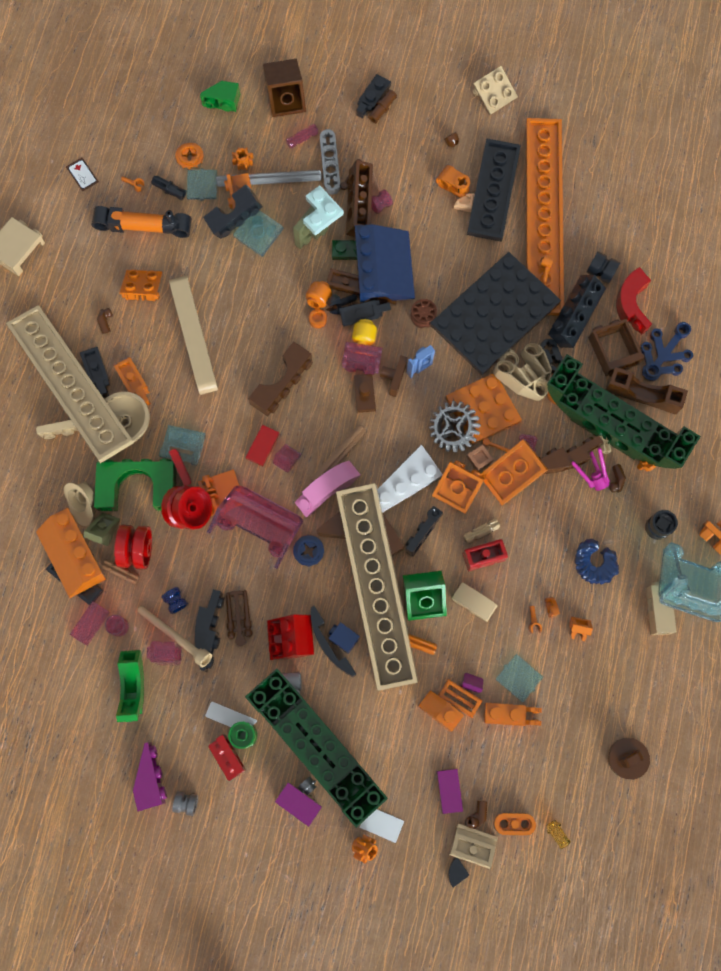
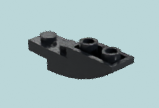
M214 589L208 607L199 606L195 625V647L202 650L206 649L212 655L214 649H218L221 639L218 637L219 634L212 631V629L216 628L218 624V609H222L225 601L223 593ZM214 657L211 658L205 667H200V670L207 672L208 668L211 669Z

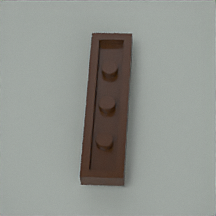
M330 269L326 282L329 284L330 289L359 296L358 275ZM387 297L370 298L382 302H390V304L394 305L397 304V300H391Z

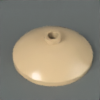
M131 392L114 393L104 399L133 442L141 438L147 430L150 421V412L146 402L140 396Z

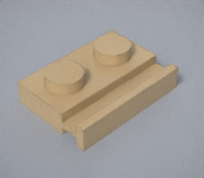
M458 824L449 855L490 869L498 837Z

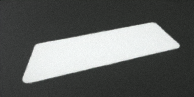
M214 702L210 703L205 715L207 718L229 727L243 721L252 725L257 723L256 719Z

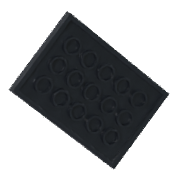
M508 252L431 321L430 326L473 368L483 375L555 309L561 300Z

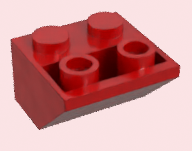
M293 614L267 620L270 660L314 655L311 615Z

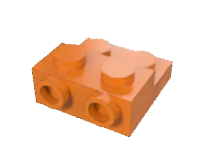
M455 460V462L450 461L432 496L466 514L485 479L482 478L483 474L479 471L465 469L466 465L458 460Z

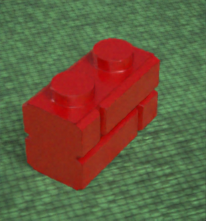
M502 539L465 549L462 553L468 572L493 565L496 562H503L508 558Z

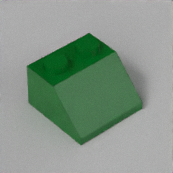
M442 571L403 575L408 621L447 616L446 587Z

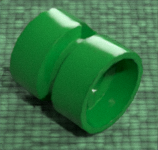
M237 722L230 728L228 739L235 748L247 749L255 744L257 730L251 723Z

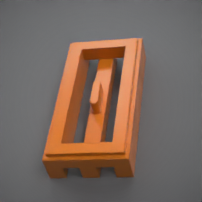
M447 679L438 696L471 718H473L483 701L450 679ZM448 686H452L477 703L473 705L448 689ZM446 692L449 695L456 698L457 700H459L460 702L464 703L465 705L470 707L472 711L470 712L464 707L460 706L450 698L446 697L444 693Z

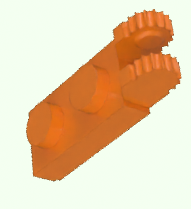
M485 703L484 723L541 726V721L526 720V712L539 714L542 713V708L526 707V705Z

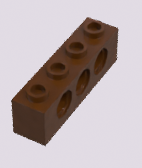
M360 160L354 162L349 169L346 235L355 237V225H371L373 164Z

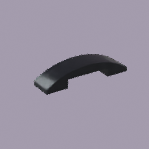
M312 606V626L321 649L338 669L351 677H355L356 673L347 658L344 657L339 661L319 628L324 626L325 622L316 607Z

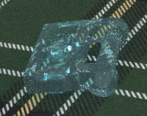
M168 425L159 457L171 458L169 453L170 446L194 451L192 455L179 452L182 460L197 466L206 434Z

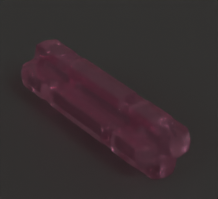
M315 124L308 126V129L305 128L294 134V137L287 138L286 143L288 147L293 148L297 146V143L300 144L311 138V135L312 137L318 134V128Z

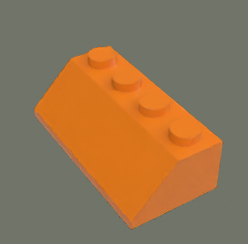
M68 508L50 516L36 531L69 598L106 580Z

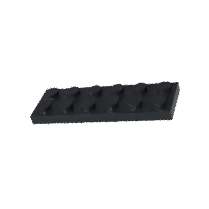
M486 138L467 235L502 242L521 145Z

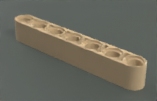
M187 275L170 279L172 295L199 394L203 395L218 391Z

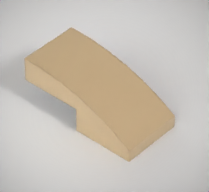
M463 582L452 597L454 602L465 607L472 614L488 622L497 608V604Z

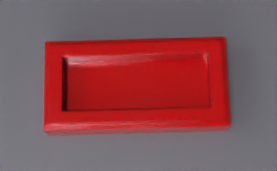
M262 425L245 458L263 467L280 433Z
M178 449L170 450V456L184 486L190 485L192 480Z

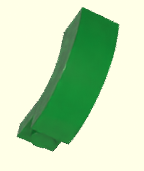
M141 650L120 651L117 663L120 675V701L116 719L117 722L138 721L139 714L143 712L144 670Z

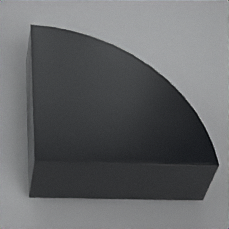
M457 857L453 859L449 867L448 875L451 886L454 888L469 876V873Z

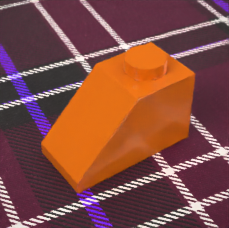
M431 690L418 705L420 709L449 732L454 730L464 716L450 703Z

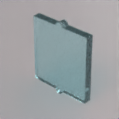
M203 168L200 170H188L187 200L200 199L203 201L204 199H217V170H204Z
M516 654L507 665H504V669L495 680L523 703L529 694L535 691V687L542 680L543 676Z

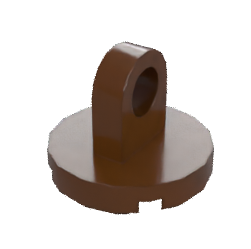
M623 738L617 740L611 746L608 762L611 770L617 776L634 780L642 777L647 772L650 765V755L642 742L634 738Z

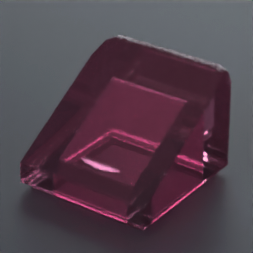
M285 444L276 453L273 464L288 473L301 454Z

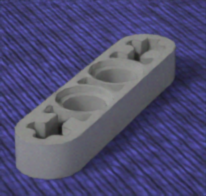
M326 129L320 133L324 188L328 194L334 195L340 191L336 137L332 130ZM326 137H329L330 145L326 144ZM327 151L334 153L332 157H326L324 154ZM331 166L336 170L333 173H329L326 169ZM330 179L334 181V188L330 186Z

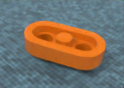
M500 813L494 818L493 822L495 830L502 835L526 836L532 834L536 828L535 819L527 813ZM502 820L507 821V826L504 828L500 826ZM523 820H526L528 822L526 828H522L521 822Z

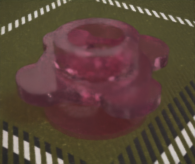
M521 434L519 440L525 439L535 452V445L538 441L537 437Z

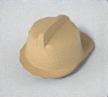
M86 482L66 484L64 495L75 521L81 526L90 525L93 519L94 491Z

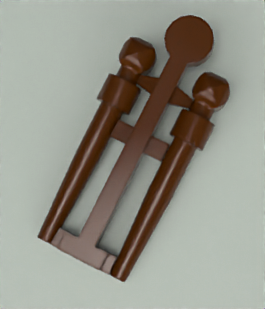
M247 590L231 591L226 593L227 630L229 631L227 636L229 639H234V632H237L238 636L235 639V643L241 647L246 643L245 638L242 636V631H245L246 637L253 635ZM239 595H243L244 616H240ZM230 596L235 597L236 617H232ZM241 620H245L244 628L241 627ZM233 621H237V628H236V629H235V625H234Z

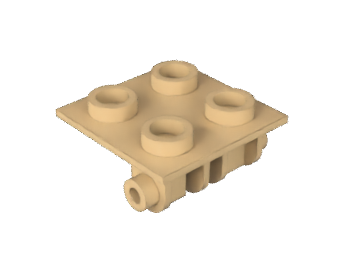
M502 66L473 83L475 86L473 94L481 97L490 115L518 97Z

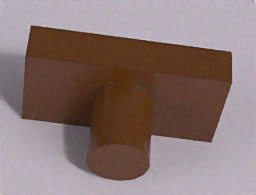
M400 356L396 370L385 366L382 367L380 377L392 380L389 390L390 396H397L408 357Z
M372 374L354 375L357 413L376 411Z

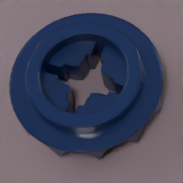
M303 536L296 541L293 554L301 565L310 567L317 565L323 559L324 546L320 539L315 536ZM305 544L309 548H314L312 551L313 558L309 554H304L306 551Z

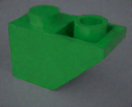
M220 81L204 90L200 94L202 106L210 109L216 108L236 112L240 98L239 83Z

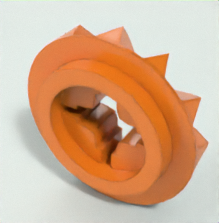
M195 143L181 145L175 154L177 163L182 168H188L189 170L193 167L197 168L202 163L204 157L202 148ZM189 152H191L193 156L191 157L190 161L187 158L189 156Z

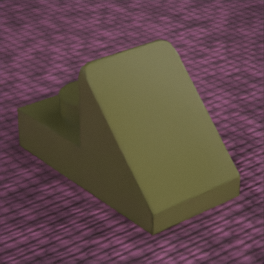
M102 512L84 531L83 537L108 546L118 527L120 518Z

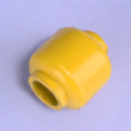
M361 319L354 324L352 340L358 347L368 348V346L375 343L377 327L373 321Z

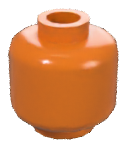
M324 281L313 282L305 295L308 305L314 309L326 307L327 300L332 296V290L329 284Z

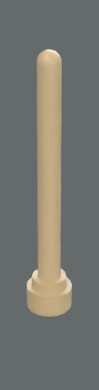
M142 606L138 608L137 611L140 615L191 653L195 663L200 667H205L212 658L210 652L206 649L196 648Z

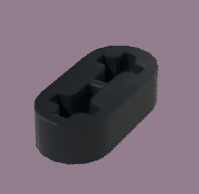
M545 339L540 346L545 351L550 366L553 360L555 364L558 363L560 365L563 358L556 342L552 339ZM546 345L552 347L550 352L548 349H544ZM551 366V374L556 371L557 368L555 366Z

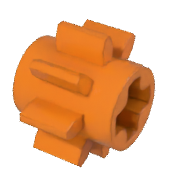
M238 148L236 152H232V164L237 165L238 170H248L250 165L253 166V153H248L247 148Z
M363 834L362 838L357 837L352 844V851L355 852L353 857L363 863H367V860H373L378 852L377 846L374 845L376 840Z

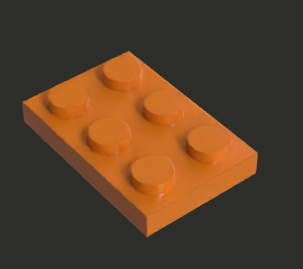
M523 439L483 471L482 478L485 479L484 483L500 504L505 505L548 471V468L526 440Z

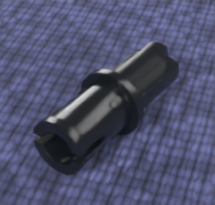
M153 176L151 184L165 191V194L173 195L181 201L185 198L187 190L173 184V181H167L159 176Z

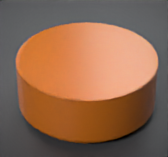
M321 309L312 310L309 314L310 325L314 328L324 327L327 323L326 313Z

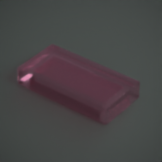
M92 601L70 635L88 646L110 612Z

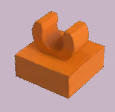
M571 616L569 623L571 638L574 639L575 635L580 633L582 634V641H585L587 635L591 636L592 634L591 620Z

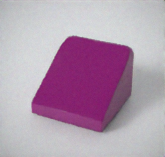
M465 673L461 687L480 693L483 690L484 680Z

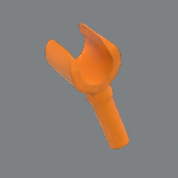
M124 176L121 178L122 181L134 186L137 192L141 191V187L137 186L138 184L145 186L141 178L135 180Z
M545 256L541 263V266L546 267L542 279L543 283L547 282L548 273L553 263V259Z
M530 606L531 624L529 625V631L533 633V626L537 625L538 631L541 633L542 625L537 623L535 607Z

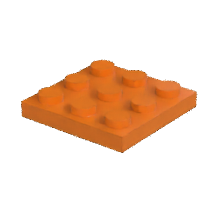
M493 373L445 397L450 407L452 401H456L457 405L461 401L464 403V406L468 404L471 406L470 410L474 409L476 411L474 416H478L479 420L475 423H479L481 427L475 428V430L479 431L480 434L473 435L477 440L476 442L470 440L471 445L522 421L501 381ZM454 412L456 418L465 415L461 412ZM468 420L466 421L467 424L463 427L465 435L469 427Z

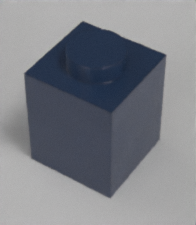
M341 622L338 626L334 624L328 633L330 635L329 641L347 654L350 653L360 639L359 635Z

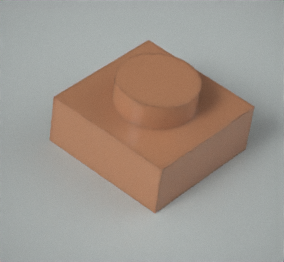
M483 444L466 456L477 471L494 460Z

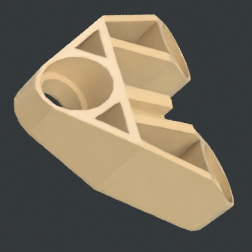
M530 343L522 349L521 357L526 365L521 369L507 360L499 361L493 369L494 376L516 394L536 401L542 400L547 395V383L551 378L552 368L545 351L540 345ZM526 350H532L534 352V355L528 353ZM499 366L505 367L506 370H507V372H503V371L499 370L498 367H499ZM535 387H539L543 394L539 395Z

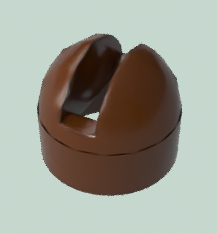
M454 132L444 138L449 147H455L459 143V136L457 132Z

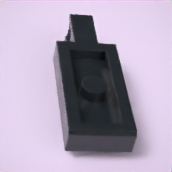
M378 74L375 75L357 103L359 106L356 110L358 117L363 119L367 111L371 112L374 110L378 100H381L391 87V81Z
M371 300L339 308L343 326L355 324L361 319H378L383 316L382 312L391 310L390 302L380 304L379 300Z
M94 347L80 352L86 374L102 397H108L109 393L106 386L110 385V380L99 348Z
M435 506L427 512L428 519L425 522L422 521L417 527V534L414 537L411 536L405 544L406 553L411 557H414L443 515V512Z

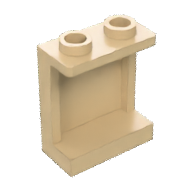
M11 217L0 230V265L15 275L20 276L23 272L20 265L38 244L42 246L45 244L42 239L43 235L36 229L31 230L28 228L24 221H17Z

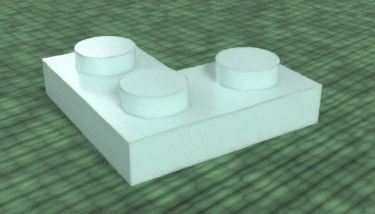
M320 185L306 195V200L315 211L305 217L303 223L316 236L341 217L343 210Z

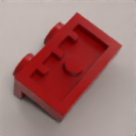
M225 734L216 738V741L208 746L228 781L246 771Z

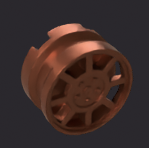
M428 299L417 300L411 309V320L418 328H429L430 322L437 315L436 305Z

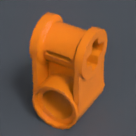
M446 165L436 178V183L459 198L469 194L470 178L454 167Z

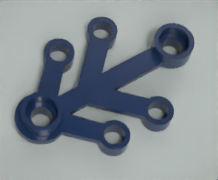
M680 322L674 330L675 335L665 348L662 342V331L658 328L652 330L650 338L655 343L658 357L655 362L651 354V343L644 342L640 346L646 363L642 369V375L646 380L655 381L663 374L678 376L682 373L683 366L679 363H675L673 366H660L663 362L682 360L683 362H689L693 358V352L688 349L683 352L671 353L680 339L686 338L690 334L691 326L688 323ZM643 346H647L649 350H645ZM674 367H677L679 372L675 371ZM648 370L653 371L654 375H651Z

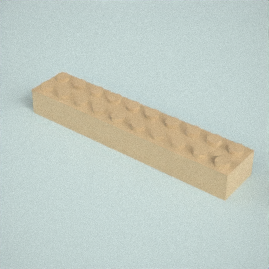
M374 483L337 491L338 504L377 690L418 683L377 485Z

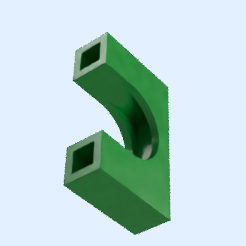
M107 459L102 463L96 462L94 508L98 511H118L119 489L122 482L131 475L143 474L152 479L153 507L156 511H161L164 495L169 489L176 486L177 469L171 459H160V461L141 459V462H133L131 459L114 462V460Z

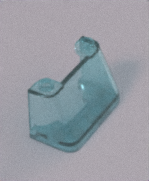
M671 542L663 550L658 590L659 602L665 606L713 622H721V561L711 568H707L681 559L684 555L683 547Z

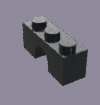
M246 184L231 195L235 200V209L231 213L225 214L219 207H215L203 217L213 234L220 239L227 237L233 229L243 225L246 219L256 215L263 207L253 190Z

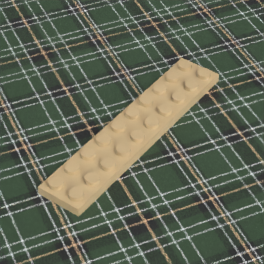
M39 305L6 323L100 463L134 443Z

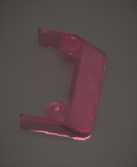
M235 486L218 506L207 533L211 534L216 526L226 531L233 530L237 526L270 543L268 550L272 556L278 558L274 568L278 569L299 532L303 519L299 515L246 487Z

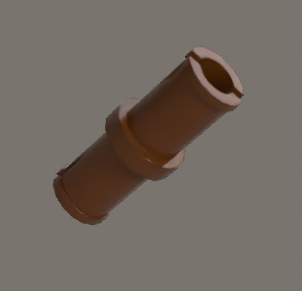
M389 89L385 96L378 100L376 107L368 115L371 122L376 124L381 116L388 112L389 106L397 98V94L393 90Z

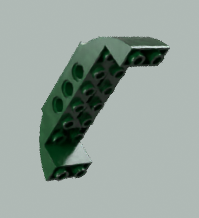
M566 354L548 381L547 388L554 402L572 422L597 437L602 435L603 439L608 440V444L633 460L646 461L648 464L662 468L676 469L683 467L700 439V435L685 426L677 433L671 431L579 374L578 372L583 363Z
M275 669L245 696L334 799L345 816L356 828L388 799L278 669Z

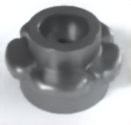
M309 776L297 788L302 793L309 795L316 788L314 785L316 780Z

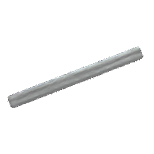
M321 170L249 174L251 185L320 181L322 179ZM226 175L216 177L218 187L225 186L224 180H227Z

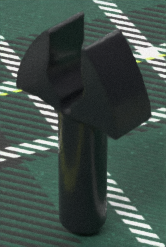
M334 294L326 302L328 306L332 307L326 310L332 314L339 315V308L357 301V295L352 294L340 299L337 294Z

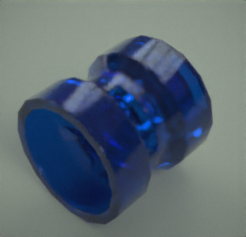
M179 587L170 589L161 596L162 600L169 605L168 610L171 614L181 611L188 605L186 599L181 598Z

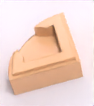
M469 193L458 199L454 209L471 212L475 194Z

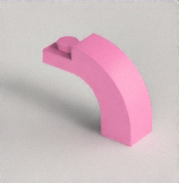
M350 461L343 462L312 482L302 491L303 494L296 500L295 504L305 517H308L337 491L349 487L360 476V473Z

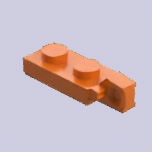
M128 357L115 364L114 367L128 392L137 394L146 402L147 406L151 403L146 396L150 392L132 359Z

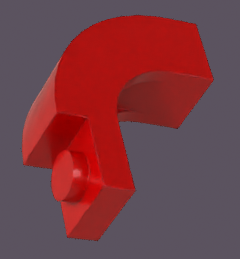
M639 267L622 284L616 299V309L620 320L627 319L628 322H631L633 329L642 335L648 331L652 323L639 309L636 296L647 288L651 279Z

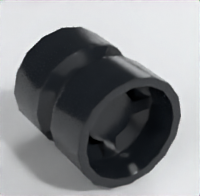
M598 251L586 273L600 276V280L609 284L621 262L613 258L608 260L607 255Z
M660 510L646 521V533L655 540L664 539L677 529L678 520L671 511Z

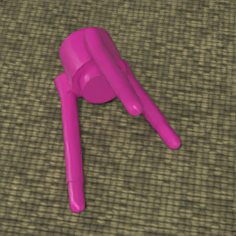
M598 448L602 471H600L594 453L590 452L596 472L591 474V480L574 461L571 462L588 483L589 487H594L596 491L605 489L609 486L610 482L601 448Z

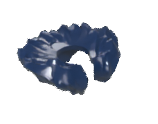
M592 538L586 539L579 544L575 557L577 573L581 575V579H585L590 584L600 583L602 585L610 583L612 578L619 574L616 552L610 550L609 547L604 548L600 552L603 555V564L600 567H595L592 565L590 557L599 549V542Z

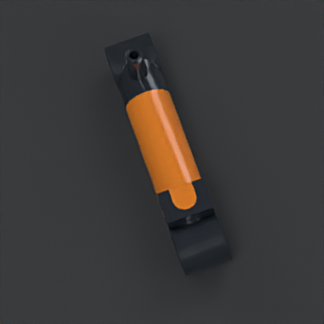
M96 206L91 226L100 231L110 229L111 232L124 233V230L167 233L179 238H187L190 235L192 218L184 213L173 215L171 210L166 211L165 215L127 212L119 207H110L109 209L104 206Z

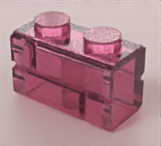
M346 342L342 368L349 372L360 370L364 371L365 374H379L383 348Z
M152 641L150 646L147 647V659L157 665L179 666L181 664L182 647L175 642L163 643Z

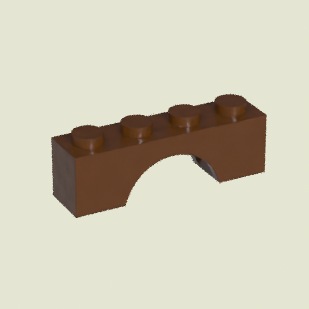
M294 341L282 355L287 367L286 374L282 380L273 385L259 384L248 398L250 405L267 417L278 409V403L281 399H285L289 395L292 385H296L300 381L301 374L304 370L307 371L313 363L312 353Z
M617 367L610 373L605 388L611 394L672 414H677L684 407L688 390L673 385L654 386L638 380L633 372Z

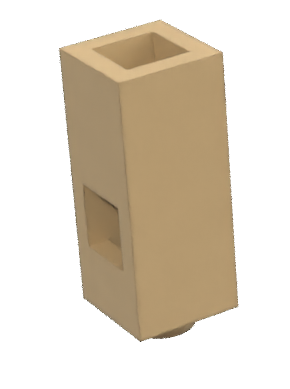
M653 582L651 586L646 588L651 635L676 633L671 584L664 585V582Z

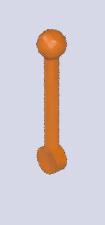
M488 438L483 439L482 444L484 446H492L505 452L510 450L490 442Z

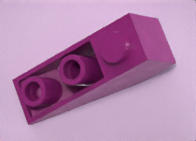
M152 742L144 743L133 788L137 812L166 803L167 791L165 786L161 785L162 770L156 764L155 758L158 757L155 745L152 746Z

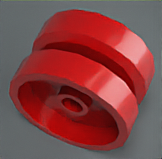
M174 486L163 497L161 513L166 523L171 527L192 530L200 529L210 520L212 501L210 495L201 487Z
M120 525L115 540L114 556L116 566L118 568H129L133 564L136 569H147L152 553V531L150 526H138L135 530L132 525Z

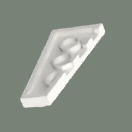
M422 445L378 488L382 513L442 477V472Z

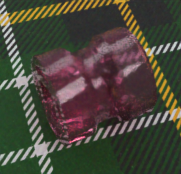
M385 189L380 191L377 196H372L371 208L376 214L382 212L383 208L393 205L392 198Z
M112 615L107 618L105 628L108 633L121 637L128 632L129 623L119 615Z

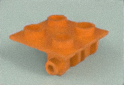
M126 270L119 293L126 300H140V295L142 301H145V297L148 301L159 300L158 288L163 272Z
M234 469L212 477L205 475L202 477V480L197 481L199 487L205 489L210 495L212 501L211 516L246 505Z

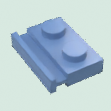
M431 345L426 348H420L416 352L415 359H408L406 373L410 378H413L415 372L419 374L432 365L435 350Z

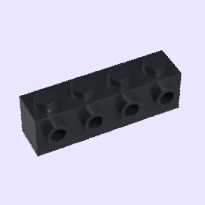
M595 274L580 276L548 333L560 348H574L606 290V287Z

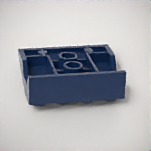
M374 224L355 225L360 303L373 297H387L391 300L415 299L409 231Z

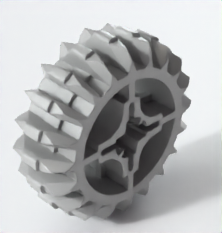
M452 401L450 407L449 403L446 402L445 409L441 406L438 407L439 414L433 412L436 419H430V422L434 423V425L429 426V429L435 431L430 436L436 437L434 443H440L439 448L443 449L445 447L448 452L451 449L453 452H457L459 446L460 450L464 451L465 444L468 447L472 446L469 442L470 440L476 442L477 439L473 435H479L480 432L475 430V428H479L481 425L475 423L479 420V417L474 416L476 411L474 409L470 410V405L464 406V403L461 401L457 405L456 401ZM461 412L465 415L453 419L449 414ZM443 420H445L446 427L441 432V425ZM468 420L469 427L465 435L463 427L467 424L466 421ZM451 421L457 424L456 427L459 432L453 430L454 427ZM454 434L460 438V440L454 442L445 439Z

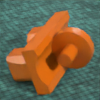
M707 520L698 535L706 542L715 535L719 541L712 548L721 554V530L719 531ZM719 520L716 524L721 528V520Z

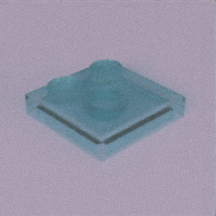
M259 210L256 215L246 219L245 223L236 230L233 236L263 257L284 228Z

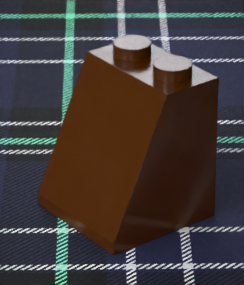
M297 58L263 64L272 117L306 112L303 80Z

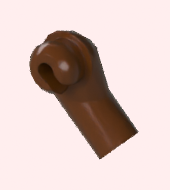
M110 308L101 309L97 317L102 334L111 332L107 322V318L113 316Z
M617 464L612 467L616 478L615 482H611L609 485L612 493L621 492L626 480L622 466Z
M477 801V811L466 819L468 828L477 829L486 822L487 801Z

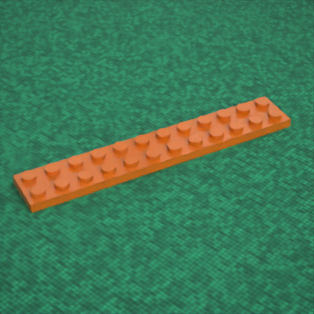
M527 118L526 268L542 282L546 267L541 266V263L545 256L553 259L547 282L543 284L561 300L560 304L548 314L558 316L564 306L562 119Z

